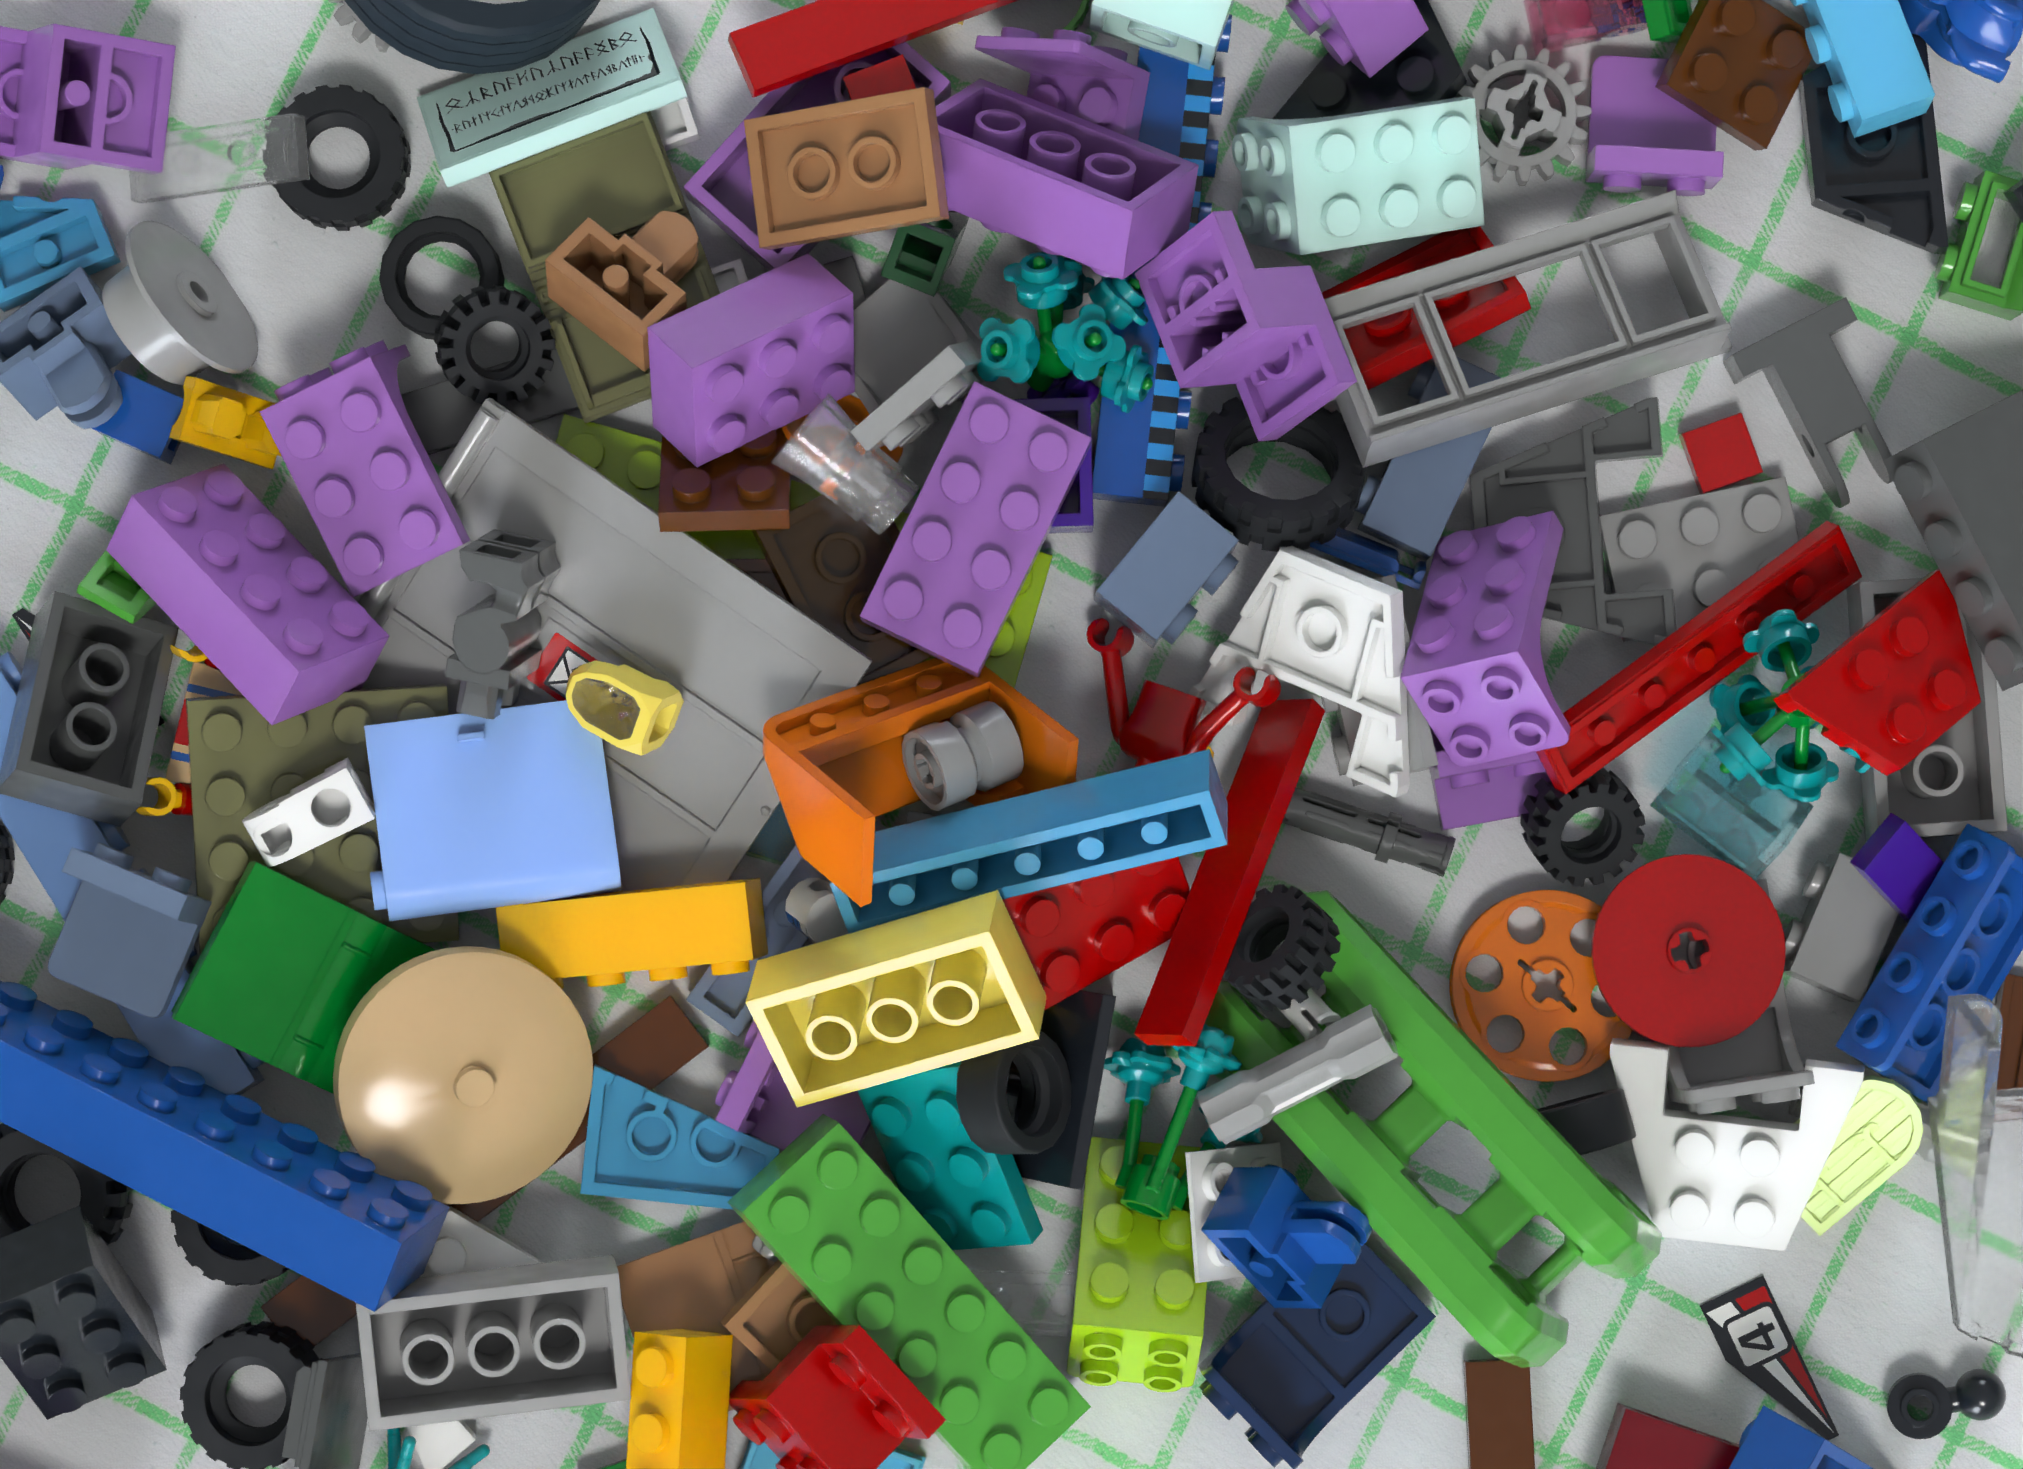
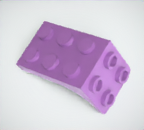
M384 340L366 348L361 347L330 362L329 365L334 375L330 368L327 367L312 375L308 374L276 389L274 392L279 402L260 411L353 598L471 541L412 424L400 393L397 378L398 363L411 355L405 344L388 350Z
M1554 511L1528 517L1518 516L1503 523L1470 531H1456L1448 536L1441 537L1436 545L1400 678L1447 755L1456 765L1471 766L1563 746L1569 740L1571 727L1557 705L1549 687L1540 644L1542 615L1564 530Z

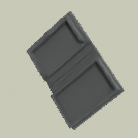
M361 1353L321 1359L312 1362V1365L302 1367L296 1372L282 1457L295 1459L294 1467L299 1469H359L368 1420Z

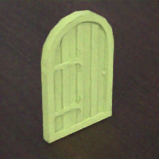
M1875 1075L1864 1076L1860 1090L1801 1215V1218L1819 1236L1837 1223L1892 1175L1901 1170L1919 1149L1923 1134L1920 1106L1908 1089L1893 1079ZM1800 1118L1793 1124H1799Z

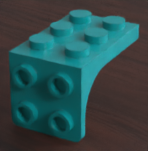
M961 1061L858 1090L899 1191L952 1250L1033 1244L1043 1231V1228L1013 1155L984 1152L971 1141L961 1123L956 1100L957 1073Z

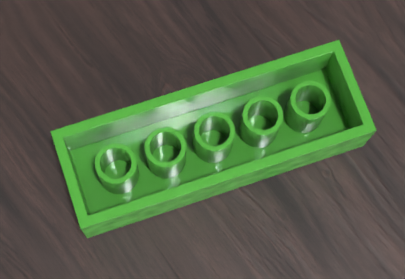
M822 1114L728 1201V1204L837 1325H860L946 1419L936 1430L935 1434L966 1469H1026L1091 1408L1089 1403L836 1120Z

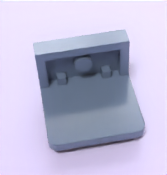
M98 843L94 853L72 847L62 872L81 879L82 882L48 961L49 973L57 979L151 1018L163 1016L169 1007L212 901L188 892L192 881L159 867H155L152 876L131 868L135 857L113 847Z

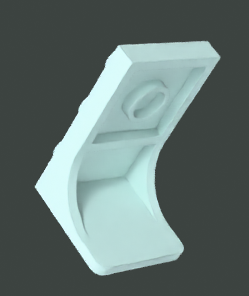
M1463 96L1318 118L1266 119L1250 116L1239 118L1237 121V134L1232 141V155L1237 169L1241 172L1243 197L1238 203V219L1242 231L1247 235L1251 244L1296 255H1305L1485 225L1475 98Z

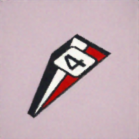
M1763 1276L1700 1305L1721 1352L1729 1364L1826 1440L1839 1436Z

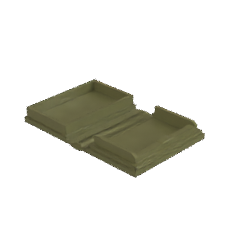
M651 111L489 172L542 312L552 327L550 328V333L555 338L558 355L585 424L651 399L650 367L645 372L548 297L545 259L588 217L618 240L624 234L632 238L654 215L661 211L676 212L688 218L694 225ZM699 236L697 264L676 284L686 292L687 309L720 294Z

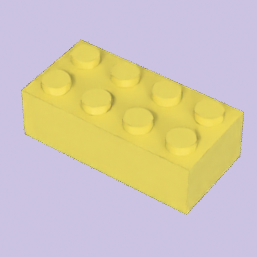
M996 890L757 960L745 1003L798 1108L1037 1040L1040 1036L1047 996L1000 893Z

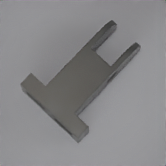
M1846 297L1732 354L1723 362L1734 385L1763 371L1823 489L1838 508L1848 505L1850 498L1844 480L1826 444L1852 431L1855 432L1878 476L1886 484L1893 482L1883 460L1892 455L1831 338L1832 335L1846 329L1858 320Z

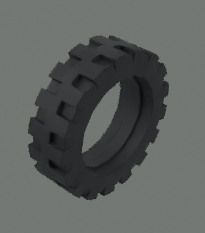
M1237 396L1223 403L1222 411L1219 414L1213 411L1208 416L1203 432L1199 433L1194 457L1191 483L1192 487H1197L1195 500L1200 509L1203 511L1208 510L1211 518L1232 532L1233 536L1239 540V543L1248 546L1250 541L1262 544L1261 550L1279 552L1280 547L1289 546L1307 550L1310 548V543L1317 540L1321 545L1335 538L1338 527L1345 529L1353 519L1354 510L1359 505L1366 467H1362L1342 414L1338 410L1331 413L1323 406L1277 440L1266 441L1285 442L1306 450L1323 464L1330 476V484L1317 494L1296 500L1272 499L1253 492L1237 480L1226 461L1228 457L1244 446L1262 442L1258 441L1242 400L1240 401Z

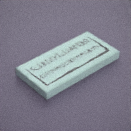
M651 8L572 38L545 59L513 71L477 74L419 96L417 100L440 172L446 186L451 187L634 116L687 97V93L655 10Z

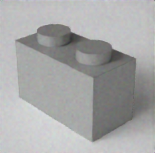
M1842 853L1829 854L1826 863L1819 860L1815 862L1807 877L1802 895L1810 898L1801 921L1792 919L1785 929L1786 954L1783 973L1849 1002H1861L1896 921L1898 912L1890 906L1850 863L1851 857Z

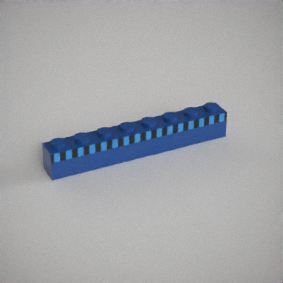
M1229 14L1217 52L1228 53L1232 23L1231 14ZM1139 46L1137 67L1150 72L1138 141L1199 165L1189 224L1190 230L1211 214L1212 203L1200 202L1202 178H1215L1219 140L1207 139L1209 114H1222L1225 77L1213 76L1215 57L1211 69L1207 70ZM1141 266L1139 269H1137L1136 271H1134V272H1133L1132 274H1130V275H1131L1133 278H1136V279H1137L1135 273H1136L1138 270H1140L1143 266ZM1145 301L1143 303L1146 308L1143 312L1148 322L1144 326H1140L1133 320L1124 330H1121L1109 322L1112 332L1125 340L1126 350L1130 351L1132 346L1136 344L1142 346V351L1149 354L1148 364L1154 367L1153 386L1149 389L1146 398L1142 402L1135 401L1129 413L1122 412L1120 406L1114 405V400L1102 397L1101 395L1092 477L1093 499L1166 507L1169 492H1181L1185 455L1174 454L1173 449L1176 428L1188 430L1192 392L1180 390Z

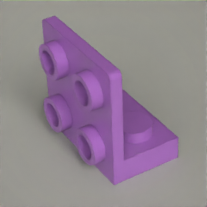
M1003 27L1001 36H977L976 50L1030 73L1027 97L1138 140L1150 72L1126 62L1128 56L1126 52L1110 47L1091 46L1092 37L1090 35L1065 29L1054 30L1052 39L1040 38V35L1036 32L1015 27Z

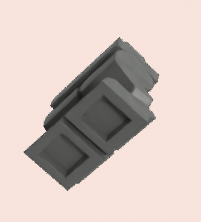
M493 529L459 550L461 567L470 581L489 583L496 590V593L457 616L454 625L452 640L456 653L447 659L445 677L461 680L457 712L486 719H495L500 715L501 706H512L517 703L521 680L539 668L542 649L531 647L538 640L541 632V618L536 607L548 600L551 584L561 570L555 555L556 542Z

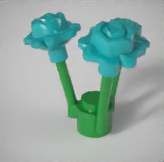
M1204 1024L1196 1046H1172L1178 1051L1180 1060L1186 1065L1179 1082L1184 1085L1158 1156L1144 1154L1141 1164L1137 1163L1144 1106L1150 1104L1152 1088L1160 1084L1169 1083L1171 1077L1180 1075L1181 1067L1173 1063L1171 1058L1167 1057L1165 1047L1146 1045L1142 1040L1135 1037L1127 1039L1119 1051L1112 1053V1057L1105 1058L1104 1069L1109 1070L1113 1077L1126 1084L1124 1101L1130 1104L1123 1162L1115 1182V1186L1124 1189L1120 1199L1124 1206L1140 1214L1160 1220L1169 1219L1172 1208L1182 1211L1188 1196L1187 1169L1181 1178L1178 1179L1180 1167L1171 1162L1197 1092L1206 1088L1210 1075H1217L1225 1070H1240L1242 1063L1235 1055L1231 1054L1234 1045L1233 1036L1225 1034L1219 1028L1209 1027L1207 1024ZM1199 1106V1111L1204 1115L1201 1107ZM1208 1125V1128L1200 1138V1142L1203 1145L1199 1151L1225 1148L1227 1144L1225 1145L1222 1141L1219 1142ZM1261 1127L1234 1141L1261 1143L1264 1136L1260 1131Z

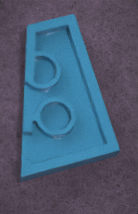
M595 1064L580 1194L733 1209L728 1204V1201L779 1155L780 1148L750 1134L738 1132L716 1121V1118Z

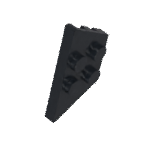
M1414 0L1429 28L1427 32L1371 78L1351 61L1344 66L1340 65L1328 52L1272 119H1305L1337 116L1450 99L1456 96L1467 80L1429 1Z
M1912 34L1930 80L1927 44L1919 35ZM1823 64L1804 75L1799 83L1811 206L1930 253L1944 254L1949 245L1933 100L1925 114L1854 138L1848 121L1840 123L1832 110L1828 97V86L1833 85L1826 65Z

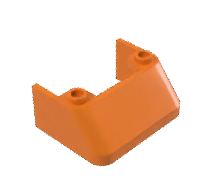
M933 658L771 717L763 727V756L800 855L855 903L863 907L872 903L875 817L921 800L911 785L903 762L902 742L907 733L932 722H949L950 717L955 713L984 701L995 702L1005 711L1017 731L1022 746L1024 760L1022 774L1015 780L986 792L976 789L975 795L965 799L974 806L985 805L1076 782L1079 738L985 665L977 678L938 658Z

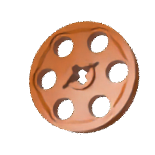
M1536 890L1513 895L1501 900L1483 912L1470 925L1459 942L1453 957L1449 978V993L1453 1014L1463 1032L1502 1072L1514 1077L1541 1082H1556L1577 1078L1592 1072L1611 1059L1609 1053L1613 1038L1628 1039L1633 1030L1616 1015L1605 1017L1594 1009L1591 1003V994L1597 982L1593 972L1591 956H1583L1577 953L1570 941L1571 930L1576 923L1584 919L1596 921L1601 906L1577 894L1558 890ZM1519 907L1533 908L1542 918V933L1531 944L1517 942L1508 932L1507 923L1509 916ZM1478 955L1493 957L1501 968L1499 984L1488 992H1480L1473 989L1466 979L1467 965ZM1518 960H1521L1530 970L1537 971L1543 975L1549 974L1553 970L1557 971L1561 976L1556 983L1557 989L1562 993L1560 996L1567 1000L1575 1010L1572 1012L1560 1000L1555 1001L1550 997H1545L1539 1002L1536 1001L1532 994L1537 986L1530 979L1532 975L1518 965ZM1501 1015H1508L1516 1019L1522 1029V1039L1518 1047L1506 1053L1493 1049L1488 1043L1486 1036L1487 1027L1490 1022ZM1561 1028L1575 1029L1584 1040V1053L1579 1061L1572 1065L1558 1063L1550 1053L1549 1043L1551 1037Z

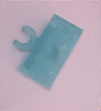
M1709 730L1677 765L1650 806L1720 860L1734 865L1753 880H1756L1788 846L1814 806L1809 802H1801L1785 796L1781 789L1771 790L1765 786L1761 787L1750 774H1747L1741 781H1738L1731 772L1728 774L1722 773L1719 768L1721 761L1713 753L1722 743ZM1765 768L1759 773L1761 777L1763 771L1766 770Z

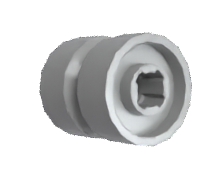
M984 701L959 711L950 717L949 722H932L910 731L904 736L902 742L903 762L913 789L923 803L930 809L937 811L960 803L968 797L975 795L976 789L986 792L1015 780L1022 774L1024 766L1022 746L1012 721L1001 707L991 701Z

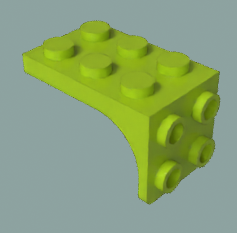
M1092 1137L1085 1172L1076 1287L1066 1372L1071 1376L1079 1377L1084 1383L1094 1386H1109L1117 1381L1141 1383L1146 1388L1157 1392H1174L1181 1389V1387H1190L1194 1384L1203 1340L1207 1282L1195 1283L1189 1196L1186 1198L1182 1211L1172 1208L1167 1220L1152 1218L1124 1206L1120 1202L1124 1189L1115 1186V1182L1122 1167L1125 1140ZM1140 1141L1137 1163L1141 1164L1144 1154L1158 1156L1162 1143ZM1177 1145L1171 1162L1180 1167L1178 1179L1181 1178L1186 1170L1185 1152L1199 1151L1201 1147Z

